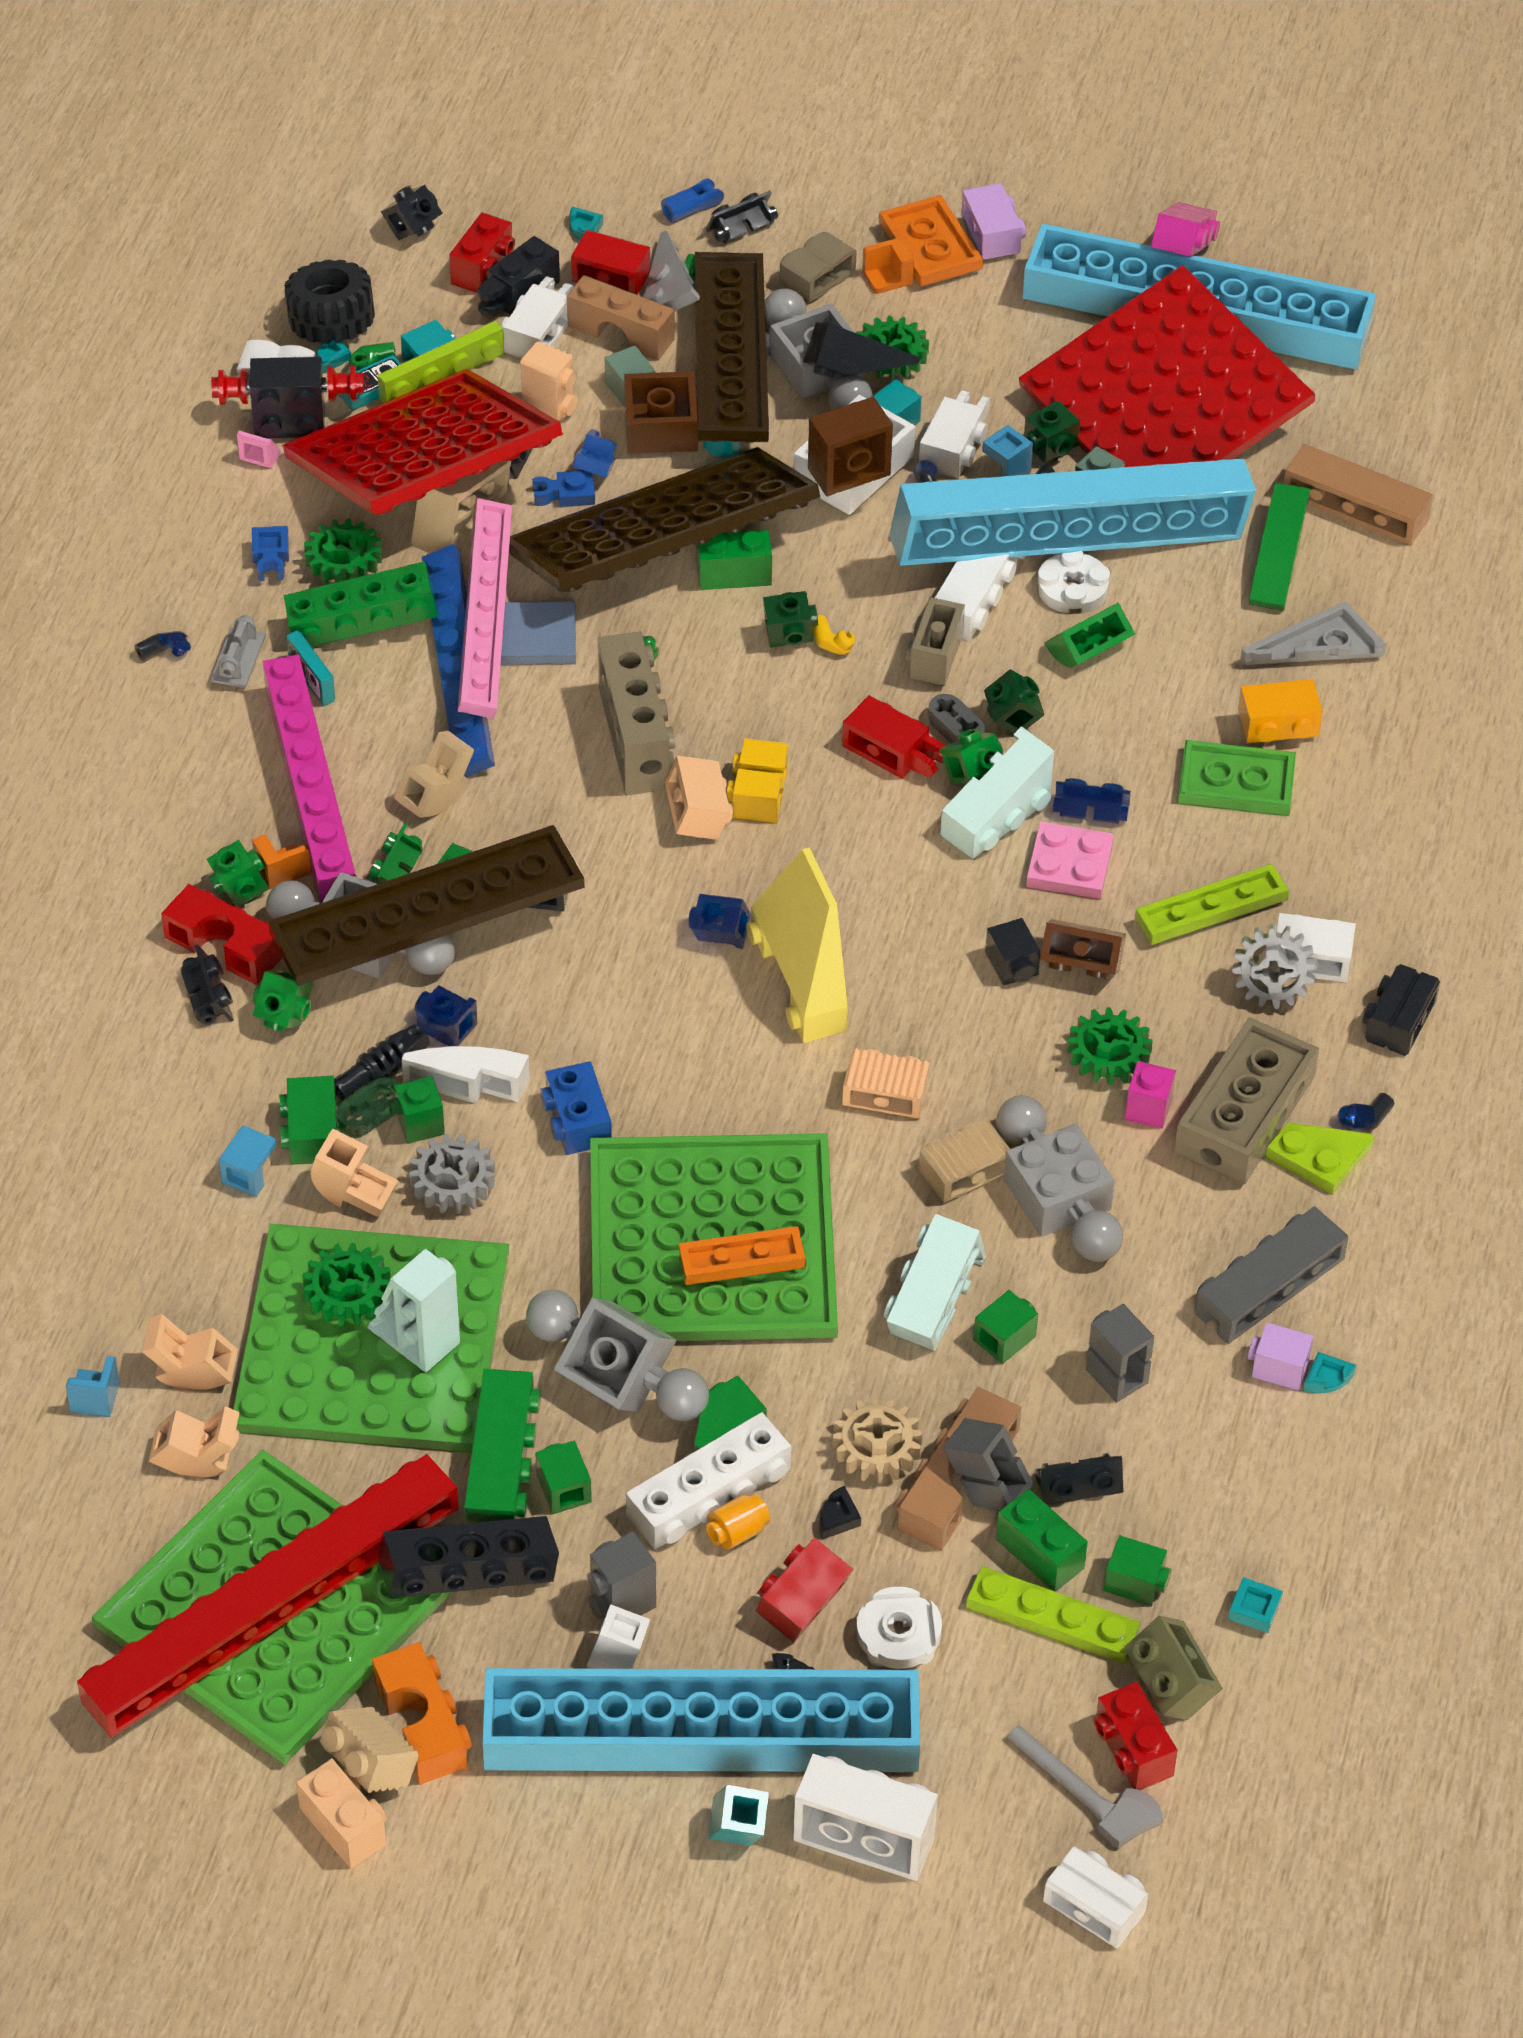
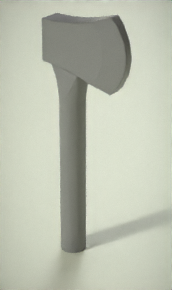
M1016 1726L1010 1732L1009 1740L1089 1808L1099 1822L1097 1832L1117 1849L1136 1836L1162 1824L1163 1814L1160 1806L1150 1795L1137 1789L1126 1788L1117 1804H1114L1094 1791L1021 1726Z

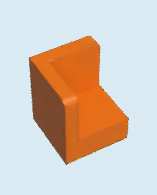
M901 237L866 246L863 248L862 273L875 294L912 285L914 258Z
M266 834L252 839V846L265 866L259 872L269 889L274 888L281 882L294 881L311 874L310 855L306 845L297 847V845L292 844L275 850Z

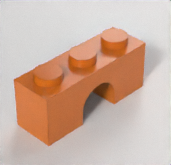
M417 1642L372 1658L374 1683L388 1715L403 1710H416L425 1715L419 1722L402 1728L404 1741H408L409 1746L413 1745L414 1751L418 1750L419 1757L413 1771L418 1784L421 1785L468 1768L467 1750L472 1748L471 1739L464 1724L457 1726L453 1717L457 1711L450 1691L448 1689L442 1691L437 1680L441 1679V1674L435 1657L433 1655L426 1656L421 1643Z

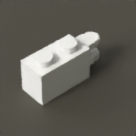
M545 277L539 285L533 284L525 296L521 295L510 317H505L501 324L504 334V353L523 358L538 341H542V344H548V347L554 346L568 326L567 295L574 288L573 285L564 283L557 292L554 291V279Z
M962 390L956 400L944 397L920 442L919 468L959 479L965 466H971L977 443L982 444L986 437L988 424L983 422L990 407V398L982 396L976 406L969 404L970 392Z

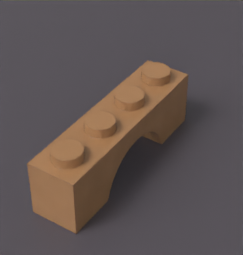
M980 1387L976 1388L969 1400L966 1398L962 1399L955 1412V1422L950 1430L944 1428L941 1431L935 1444V1453L930 1460L927 1458L923 1459L915 1475L916 1482L911 1490L904 1489L897 1500L895 1511L899 1513L898 1531L940 1551L944 1549L962 1521L963 1497L957 1492L950 1480L955 1470L943 1448L964 1418L1004 1425L1013 1441L1020 1430L1021 1406Z

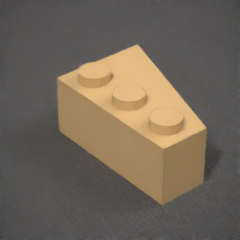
M500 461L490 465L489 469L481 474L464 476L458 479V482L453 486L446 488L438 487L427 492L426 496L422 499L417 500L411 545L425 552L432 553L453 544L459 537L466 539L471 533V529L468 526L473 521L477 498L497 502L507 491L511 461Z

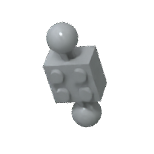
M778 289L768 295L765 300V322L770 327V356L802 399L829 390L828 403L831 410L848 405L859 394L865 398L872 397V390L869 384L862 378L864 373L851 375L834 374L833 379L813 373L814 366L803 363L816 322L830 323L853 332L832 303L807 312L804 299L792 289Z
M340 872L322 903L377 884ZM284 881L277 884L270 891L266 901V908L270 919L273 920L321 903L315 902L311 890L306 885L297 881ZM448 934L399 952L406 954L409 964L417 972L425 975H436L442 973L451 965L455 955V946L451 936ZM395 953L349 969L380 979Z
M1019 1095L1009 1098L998 1110L996 1123L1000 1135L1007 1142L1018 1146L1006 1151L1004 1181L1041 1237L1074 1225L1071 1234L1072 1243L1080 1256L1093 1262H1101L1112 1258L1119 1251L1123 1241V1231L1120 1223L1113 1215L1106 1212L1112 1209L1114 1179L1077 1123L1045 1136L1047 1116L1043 1106L1036 1099L1029 1096Z
M559 1290L542 1291L529 1302L526 1310V1321L530 1331L536 1337L548 1342H556L565 1338L569 1340L554 1370L615 1408L639 1412L650 1390L656 1393L657 1403L661 1411L667 1417L676 1421L693 1420L706 1408L709 1401V1389L706 1381L700 1374L686 1368L675 1369L670 1372L662 1368L677 1340L615 1302L592 1297L581 1319L578 1317L577 1306L573 1299Z

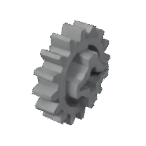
M1270 924L1269 933L1266 934L1257 927L1254 930V940L1247 936L1242 938V945L1245 950H1235L1234 958L1241 962L1233 964L1232 973L1242 974L1236 979L1237 988L1248 987L1245 994L1247 1000L1255 995L1258 996L1259 1007H1263L1267 1000H1271L1274 1009H1279L1280 1001L1283 999L1292 1006L1295 1003V993L1302 997L1307 995V988L1304 983L1314 984L1315 975L1308 971L1317 968V960L1307 959L1313 954L1314 948L1312 945L1302 947L1304 941L1302 933L1298 934L1295 938L1291 937L1290 926H1286L1282 933H1278L1275 924ZM1266 945V949L1260 956H1253V959H1250L1258 948ZM1281 945L1290 948L1295 954H1289ZM1270 961H1277V965L1280 967L1279 972H1272V968L1269 966ZM1299 974L1291 985L1283 988V984L1290 977H1296ZM1254 979H1260L1268 988L1261 986Z
M444 1134L443 1142L437 1143L431 1138L428 1139V1150L421 1147L416 1149L417 1158L410 1159L409 1182L410 1187H414V1197L416 1199L425 1198L426 1208H430L436 1203L439 1204L440 1213H445L448 1206H454V1210L458 1214L461 1213L462 1205L464 1204L475 1209L477 1197L482 1200L488 1199V1189L495 1186V1161L490 1160V1150L488 1148L480 1150L479 1140L475 1139L468 1144L465 1143L464 1134H460L456 1141H451L449 1135Z

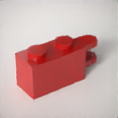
M870 695L843 721L842 746L901 779L911 770L920 775L922 774L924 777L931 778L938 770L936 762L933 760L944 764L940 749L947 745L929 735V727L919 720L912 719L899 712L888 703L881 702Z

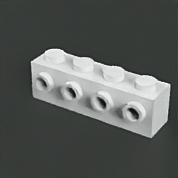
M761 1412L626 1492V1516L654 1550L666 1543H675L684 1536L686 1531L701 1522L708 1523V1514L711 1511L743 1494L750 1496L756 1489L766 1483L776 1482L784 1477L788 1470L791 1469V1445Z

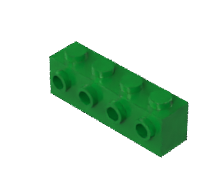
M425 561L284 595L290 632L292 633L297 630L301 632L311 647L439 617L433 585Z
M498 1369L483 1370L464 1506L465 1524L526 1517L527 1493H521L522 1483H530L532 1458H526L527 1448L535 1447L536 1423L530 1422L532 1413L539 1414L541 1389H534L533 1372Z

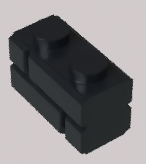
M1403 964L1396 966L1391 977L1384 975L1377 990V996L1380 997L1377 1004L1369 1002L1363 1016L1362 1023L1367 1025L1365 1035L1367 1042L1383 1048L1387 1046L1390 1051L1404 1056L1409 1054L1437 1001L1440 986L1439 979L1424 972L1418 973L1416 969Z

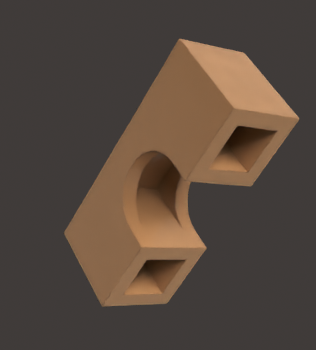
M585 275L582 276L567 295L568 327L598 338L607 325L613 323L626 334L628 348L635 345L642 355L658 361L675 340V309Z

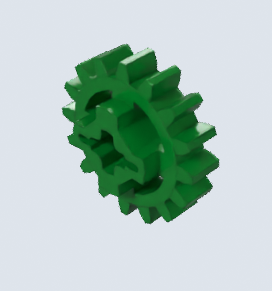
M889 315L885 322L876 317L874 318L873 326L864 323L862 331L856 332L862 336L921 357L919 364L876 370L877 378H881L884 374H889L890 379L895 380L896 374L900 373L903 377L907 378L909 377L910 369L918 373L920 371V364L927 363L929 340L926 339V331H918V323L916 322L907 325L905 317H902L899 321H893V317Z
M347 518L344 524H339L336 519H333L332 526L330 527L321 523L319 524V533L310 531L309 541L304 542L305 565L310 567L313 577L321 574L322 583H326L330 579H334L336 583L342 580L365 576L367 571L376 573L378 571L377 564L382 563L381 538L376 537L374 528L365 531V522L362 521L356 526L352 525L350 518Z
M1107 1007L1105 1015H1100L1093 1009L1091 1010L1090 1019L1080 1016L1078 1017L1077 1026H1071L1067 1043V1053L1071 1054L1070 1064H1080L1079 1074L1081 1076L1089 1072L1092 1073V1082L1095 1083L1101 1077L1107 1079L1108 1085H1113L1114 1078L1117 1077L1124 1083H1128L1129 1073L1134 1074L1138 1061L1148 1064L1150 1062L1153 1041L1149 1039V1028H1139L1140 1018L1138 1016L1131 1020L1127 1019L1126 1010H1122L1119 1015H1113L1111 1007Z
M355 1243L350 1244L348 1251H342L339 1244L334 1245L333 1254L329 1255L324 1250H321L319 1252L320 1262L313 1260L308 1262L309 1272L303 1273V1290L305 1302H310L313 1314L322 1311L323 1321L326 1323L333 1316L337 1317L339 1326H344L347 1318H352L356 1325H360L362 1315L365 1314L371 1319L376 1317L374 1314L375 1307H379L383 1303L381 1298L391 1279L390 1268L384 1267L382 1255L372 1258L370 1247H366L362 1252H357ZM370 1276L372 1277L374 1284L370 1283ZM321 1285L325 1287V1293L322 1291Z

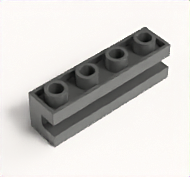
M1315 1206L1303 1215L1297 1214L1293 1216L1285 1228L1274 1236L1267 1235L1259 1242L1256 1249L1245 1257L1238 1256L1229 1264L1227 1270L1219 1276L1206 1279L1197 1290L1195 1314L1206 1324L1215 1318L1219 1322L1217 1334L1230 1344L1345 1259L1348 1235Z

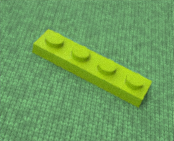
M494 321L378 374L379 400L383 404L462 370H471L503 355V328L497 321Z
M1269 864L1136 908L1135 919L1150 944L1154 945L1288 900L1289 889L1273 864Z
M981 1566L966 1602V1608L1122 1664H1126L1129 1657L1124 1646L1137 1636L1140 1631V1621Z

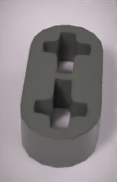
M940 694L931 699L928 714L929 722L950 743L957 741V736L962 731L979 729V732L985 733L983 721L954 695Z

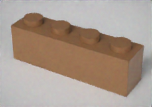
M1302 445L1285 470L1284 484L1311 489L1308 501L1309 506L1410 546L1429 519L1433 494L1309 445Z

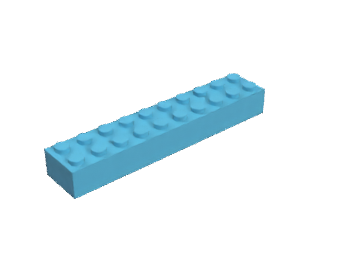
M1043 223L1025 266L1023 299L1107 317L1181 265H1184L1272 352L1358 370L1372 326L1376 293L1196 255L1190 257L1153 248L1148 245Z
M1244 459L901 484L889 535L899 566L968 561L1009 554V557L1235 540L1242 537L1256 488Z
M485 1668L483 1718L484 1770L805 1772L812 1754H816L822 1757H837L847 1765L865 1771H919L920 1715L918 1670Z

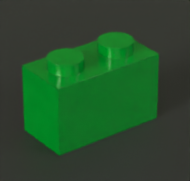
M769 530L725 532L713 536V539L708 543L697 545V571L700 590L772 586V550Z
M334 1075L286 1078L287 1094H280L279 1099L281 1118H288V1125L280 1126L281 1147L282 1150L289 1149L291 1165L313 1164L332 1128L337 1130Z
M1029 1488L998 1512L996 1540L1052 1591L1056 1592L1085 1569L1088 1541Z

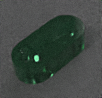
M387 1077L378 1078L344 1100L336 1111L339 1131L351 1138H359L396 1115L394 1085H398L399 1082Z

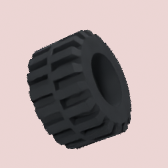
M332 259L321 262L315 261L308 266L298 268V272L292 273L289 276V280L285 282L284 291L290 328L301 339L307 338L309 342H320L321 344L331 343L332 340H335V343H340L343 340L354 339L358 334H363L367 331V327L371 326L374 322L375 310L371 279L367 271L363 267H358L356 263H347L346 260L334 261Z

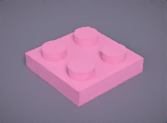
M1040 821L1027 875L1026 887L1101 900L1113 847L1114 834Z

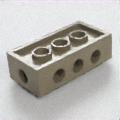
M641 631L598 637L599 690L626 796L666 790L665 780L674 762L673 752L669 751V749L675 748L672 726L666 727L665 721H668V710L665 699L659 700L658 694H661L660 677L658 672L651 671V667H654L653 650L651 645L645 646Z
M1248 1017L1179 1121L1174 1153L1245 1185L1265 1155L1267 1147L1277 1136L1314 1079L1319 1048Z

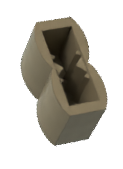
M828 232L819 233L809 238L803 248L787 253L780 262V283L796 291L808 301H814L823 296L832 285L845 281L856 270L857 250Z

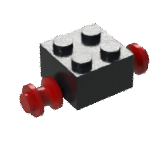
M321 356L250 358L249 383L247 369H241L238 376H227L224 369L218 370V377H211L212 398H219L220 405H225L228 398L239 397L242 404H248L250 395L254 435L266 439L300 438L325 428L324 392H327V388L329 402H334L337 395L348 394L351 401H357V394H364L363 373H357L356 366H350L347 373H336L333 366H328L326 379L322 375Z

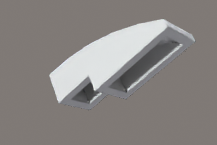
M451 1046L407 1052L402 1057L403 1083L432 1076L438 1093L475 1104L482 1092L519 1103L530 1080L529 1055L503 1049Z

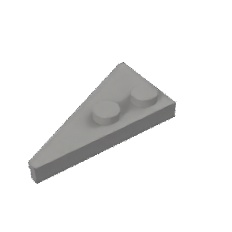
M666 230L660 233L643 297L673 308L676 311L698 301L700 296L692 286L694 282L689 276V270L684 259L677 252L679 251L678 245Z
M1344 601L1243 648L1240 659L1245 665L1381 657L1385 655L1386 644L1352 607Z

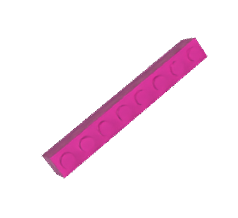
M298 654L264 660L263 670L265 690L303 842L309 850L311 874L318 902L322 903L340 872L356 877Z

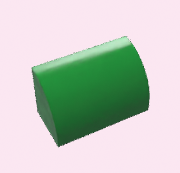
M1118 602L1044 642V644L1059 663L1072 668L1135 635V632Z

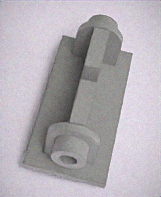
M242 615L235 620L234 628L230 627L210 682L242 688L247 687L266 637V633L256 631L254 619L251 616Z

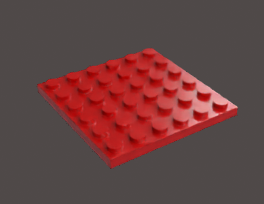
M1181 265L1019 377L1020 387L1042 409L1059 400L1080 420V430L1077 436L1078 445L1087 454L1097 446L1124 461L1125 467L1232 460L1315 402V393L1184 265Z
M465 369L282 446L287 459L371 514L382 515L391 512L394 506L400 503L422 499L426 496L427 492L438 487L446 488L453 486L458 482V479L464 476L481 474L487 471L490 465L500 461L514 460L521 455V452L528 449L545 447L552 442V439L562 436L563 432L558 420L471 370Z

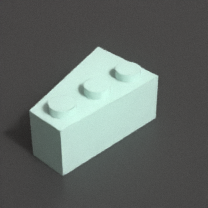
M1022 726L1014 733L1017 741L1004 755L997 751L990 759L994 766L980 780L973 777L942 810L940 835L972 859L985 850H991L1001 837L1010 830L1018 829L1027 817L1036 810L1041 811L1051 799L1054 750Z
M938 1214L934 1215L930 1225L924 1224L917 1239V1247H920L914 1261L909 1259L906 1262L900 1281L903 1283L898 1296H891L884 1312V1318L887 1319L886 1322L890 1334L933 1351L936 1350L956 1313L954 1306L960 1293L966 1294L971 1286V1281L967 1280L973 1264L982 1266L986 1259L979 1230Z
M425 1249L390 1279L381 1298L383 1303L376 1308L374 1312L376 1317L369 1323L367 1328L427 1373L460 1343L456 1271L448 1260L443 1257L437 1258Z

